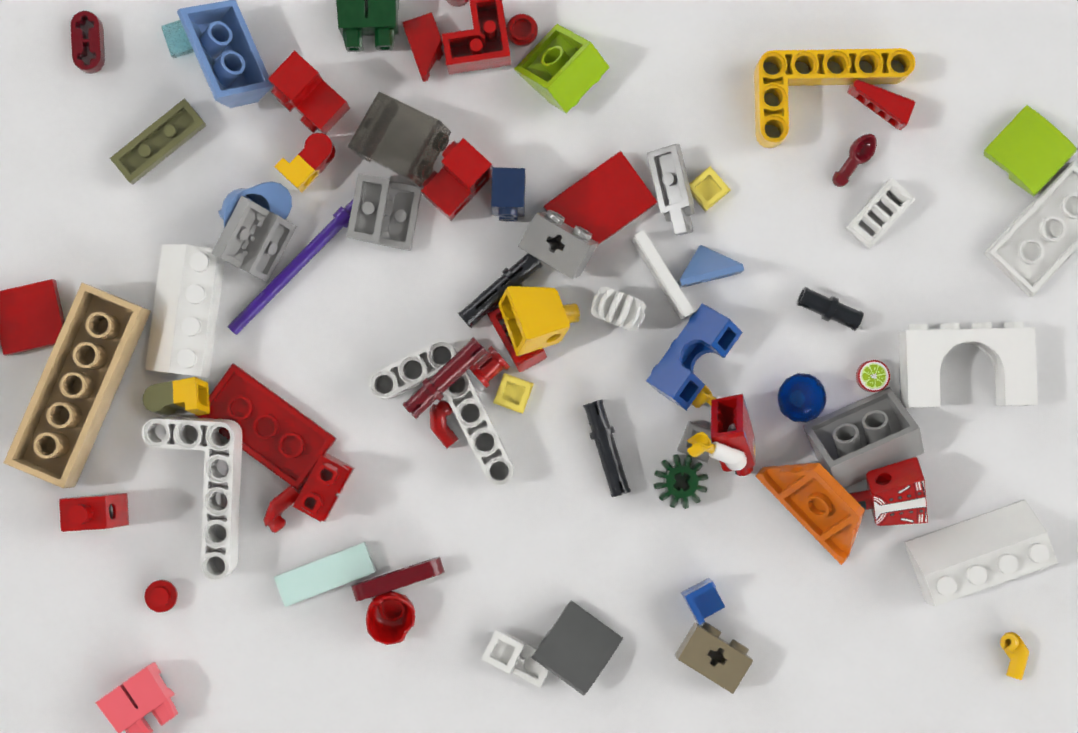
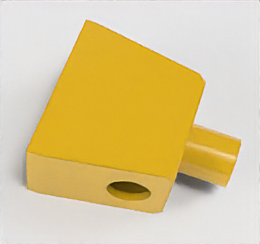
M509 286L498 303L516 356L559 343L569 330L570 323H576L580 319V311L577 304L563 305L555 288Z

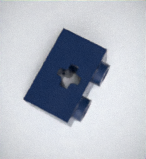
M492 167L491 208L493 216H499V221L516 222L518 217H525V168Z

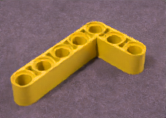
M902 48L767 51L761 56L754 70L755 134L758 143L764 148H775L787 136L789 131L788 86L851 85L857 79L871 85L898 84L905 80L914 70L915 57L910 51ZM833 61L838 63L841 73L835 74L830 72L827 62ZM859 61L870 63L872 73L863 72L859 67ZM891 61H899L904 67V72L898 73L894 71ZM767 62L775 64L778 68V73L775 75L766 73L763 64ZM804 62L807 64L810 70L809 74L799 73L796 70L795 63ZM768 93L774 94L778 98L779 105L769 106L764 101V95ZM765 126H776L780 133L779 137L770 138L767 136Z

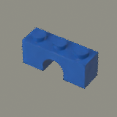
M702 303L698 310L692 314L679 336L671 343L669 350L661 361L653 368L646 382L660 394L687 411L705 386L693 372L697 359L706 353H715L725 358L743 332L729 318Z

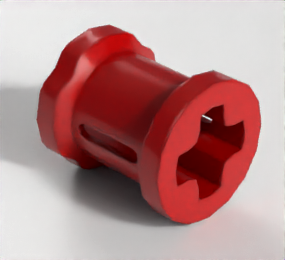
M492 346L488 348L489 352L482 359L469 368L486 388L490 386L489 381L503 369L508 370L510 368Z

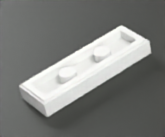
M644 229L635 234L632 243L675 312L683 320L695 312Z

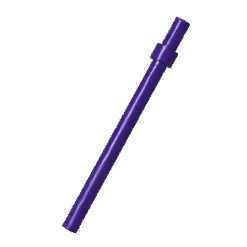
M353 199L344 208L341 206L333 214L335 218L227 326L234 334L237 335L343 227L347 228L349 226Z

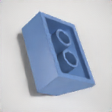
M236 0L178 9L177 14L215 101L229 108L259 102L273 86L268 80L269 75Z

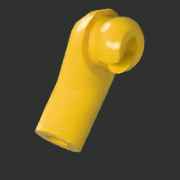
M1008 632L1000 639V645L1010 659L1006 675L1022 680L1029 657V650L1019 635L1014 632Z

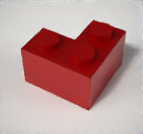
M469 0L474 29L442 34L449 75L511 65L502 0Z
M295 50L268 78L274 87L271 93L289 112L295 108L303 116L300 121L312 133L318 129L326 135L350 109L347 101L322 79L319 72Z
M464 138L459 143L453 141L442 153L444 157L441 161L443 168L438 173L435 170L432 171L422 182L424 186L421 190L423 196L450 221L492 178V164Z

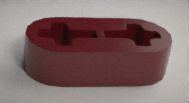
M81 11L73 16L70 25L72 59L80 70L93 74L100 71L105 63L104 29L102 22L95 14L90 11ZM86 20L94 25V27L88 30L89 39H87L86 33L80 29V26H85ZM87 46H89L90 52L96 56L95 59L90 60V65H87L82 60V57L87 56Z

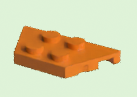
M820 463L761 468L755 477L842 565L850 555L865 509Z

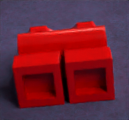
M328 453L320 455L292 507L320 522H326L339 498L336 494H341L355 468Z

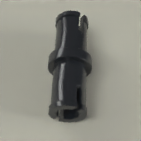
M808 287L802 289L796 303L797 306H802L822 315L821 319L825 321L831 319L854 331L861 324L864 312L840 303L839 298L834 296L828 298L810 290Z

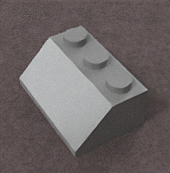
M890 387L803 425L818 462L844 489L865 480L868 471L924 453L920 427Z

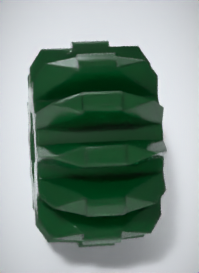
M675 454L672 458L673 467L667 460L661 461L662 466L667 471L666 473L658 470L654 472L655 476L664 479L663 482H657L653 486L654 489H666L659 496L661 501L666 500L672 495L670 507L675 508L679 498H681L682 507L687 509L689 508V496L695 503L701 501L699 496L695 494L696 490L704 493L707 492V487L698 485V481L707 480L708 475L696 474L703 467L701 462L694 464L690 468L692 456L686 455L683 465H681L679 455ZM679 473L680 476H684L685 473L688 478L685 480L687 487L685 489L678 487L676 490L673 485L677 482L674 478L676 474Z

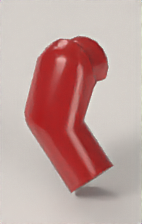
M440 400L437 405L433 404L429 410L430 428L446 449H448L459 438L447 425L446 417L452 413V408L447 401Z
M289 486L271 500L263 521L265 526H269L270 530L274 533H277L286 525V520L280 515L295 503L299 495L292 486Z

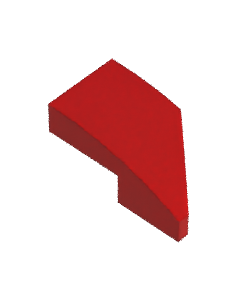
M432 12L402 22L423 82L428 81L431 68L436 60L440 61L443 56L441 49L443 42Z

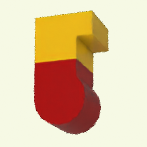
M314 133L306 139L304 149L290 163L282 158L274 167L302 193L333 160L336 152L335 146L327 135Z

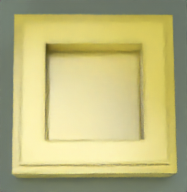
M711 166L689 183L692 197L705 212L730 192V188Z
M504 373L493 403L523 414L534 384Z

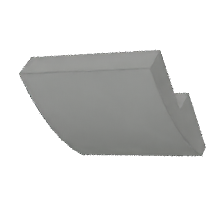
M358 174L346 237L411 251L422 187Z
M241 196L211 254L268 283L297 226Z

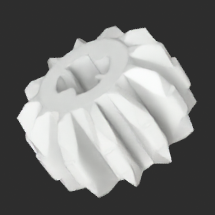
M605 286L599 288L594 296L590 312L594 317L629 331H636L640 323L643 322L647 306L644 301Z

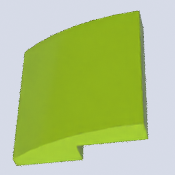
M1026 105L984 149V156L1009 173V179L1034 197L1077 152V148L1054 125Z

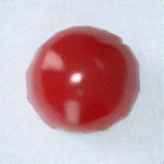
M393 591L377 595L369 604L366 612L368 634L376 642L385 645L404 641L406 634L415 623L416 616L413 603L406 595Z

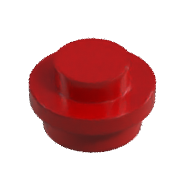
M526 14L513 16L506 27L508 39L517 46L531 44L538 34L536 21Z
M157 580L147 587L144 598L151 610L161 613L174 607L177 602L178 593L176 587L171 582Z

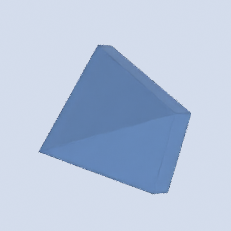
M700 245L677 283L680 288L740 274L744 271L743 264Z

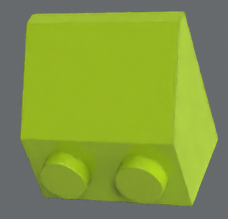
M556 24L514 70L550 104L567 114L610 67L590 41Z

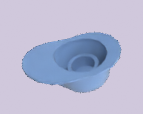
M265 182L248 189L240 188L233 190L226 196L222 208L218 212L219 216L224 220L225 227L240 197L243 196L286 219L292 207V197L288 189L281 183Z

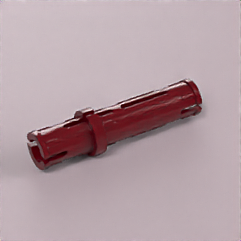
M472 337L430 379H424L422 381L423 386L402 405L417 419L436 399L440 401L444 397L443 393L487 353L486 349Z

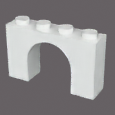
M991 322L972 323V329H960V323L940 324V329L928 330V324H909L908 330L899 332L901 403L905 408L941 407V364L945 355L958 344L974 345L983 350L991 359L995 370L996 406L1038 405L1035 327L1024 328V322H1005L1004 328H992Z

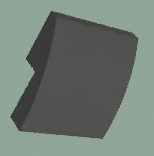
M571 600L553 627L547 632L531 658L584 696L618 648L623 637Z

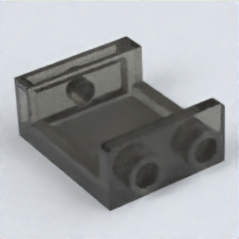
M378 92L350 141L348 148L360 158L368 162L373 161L421 187L423 182L432 174L433 165L440 152L444 151L447 147L451 131L440 120Z

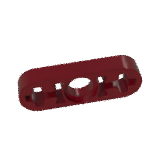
M436 557L352 585L351 588L357 602L435 577L445 571L441 558Z

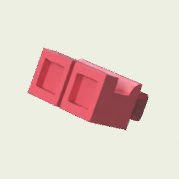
M155 662L95 702L118 733L124 730L126 733H152L153 730L144 718L149 712L153 713L161 726L178 714L174 703L170 699L175 694L170 688H167L159 675L161 671Z

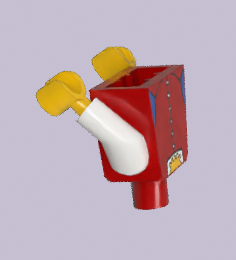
M705 385L692 402V405L696 408H700L706 402L710 405L711 440L704 432H699L687 440L688 443L692 444L687 449V452L694 458H697L704 452H708L711 458L720 461L723 471H735V474L738 476H746L753 471L756 459L755 437L744 396L739 394L724 398L719 395L714 397L710 389Z

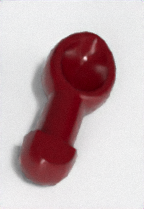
M864 134L852 143L848 159L832 177L835 186H845L858 165L869 161L874 155L877 146L875 135Z

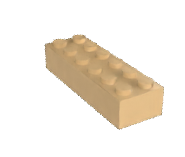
M81 283L3 462L4 464L61 488L76 486L151 310L91 285Z

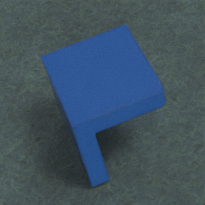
M710 578L681 592L699 625L705 623L704 619L725 608L715 588L716 586Z

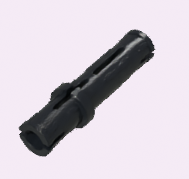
M527 253L510 269L506 267L502 271L503 275L461 312H458L459 316L472 328L474 324L496 307L507 287H523L521 283L538 268H541L543 266L536 257Z
M603 399L583 405L592 430L589 435L591 440H595L611 497L631 492L612 434L615 433L613 426L610 427Z

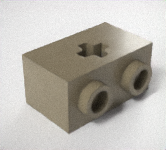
M694 622L675 653L676 658L734 694L753 662V659L747 655L749 649L734 639L729 644L719 638L722 632L707 622L703 626ZM710 649L713 651L719 649V652L722 654L721 660L714 658L711 662L712 658L708 655Z

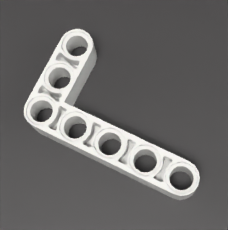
M446 341L434 342L372 374L369 380L370 391L381 399L394 398L422 384L424 379H430L444 366L438 365L434 360V353L437 349L442 347L448 348L451 352V358L457 354V351ZM410 362H419L422 366L421 375L417 379H409L405 373L406 366ZM466 371L461 376L466 383L464 390L461 393L453 394L448 388L444 394L487 480L493 485H505L513 477V464ZM382 376H389L393 380V388L386 394L380 393L377 389V381ZM469 404L476 405L480 411L478 420L472 423L466 422L462 416V410ZM481 433H489L494 438V446L490 451H481L477 447L476 439ZM495 462H503L508 466L509 473L505 479L496 480L492 477L490 469Z
M174 416L150 419L145 422L141 430L142 439L148 446L205 451L200 567L201 572L207 579L212 581L221 580L232 573L238 563L242 429L237 422L229 419ZM157 424H161L166 430V436L163 440L159 439L155 433ZM189 425L195 427L198 432V438L195 442L191 441L187 436ZM221 427L226 428L230 433V440L227 444L223 443L218 437ZM219 459L224 460L228 464L229 471L227 475L219 473L217 469ZM217 492H222L226 495L228 501L226 507H221L216 502ZM216 524L222 525L225 528V539H221L215 534ZM215 556L220 557L225 562L224 571H220L214 566L213 560Z

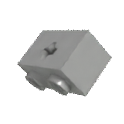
M548 210L547 212L535 213L518 247L571 279L581 276L598 245V242L591 239L592 233L580 226L572 228L564 223L565 218L555 211ZM562 236L561 243L564 244L565 247L558 248L557 246L559 242L555 239V237Z

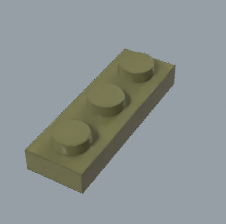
M184 98L110 157V159L128 182L133 185L207 125Z

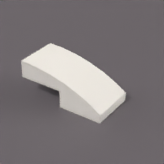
M495 630L481 658L483 661L506 673H512L539 688L542 687L549 673V670L531 658L537 648L498 630Z

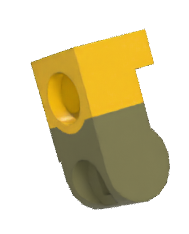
M197 377L153 384L143 394L142 400L145 408L162 416L173 415L177 410L182 409L198 416L210 414L208 382Z

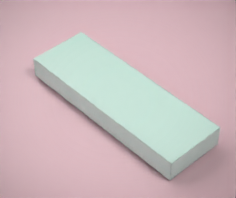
M366 542L279 574L274 579L283 604L287 607L376 572Z

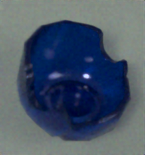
M797 373L785 379L779 388L777 398L783 415L793 422L806 423L816 419L823 412L827 396L824 385L815 376Z

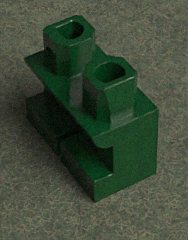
M336 0L338 29L348 52L363 51V36L375 35L376 50H393L395 35H399V0Z

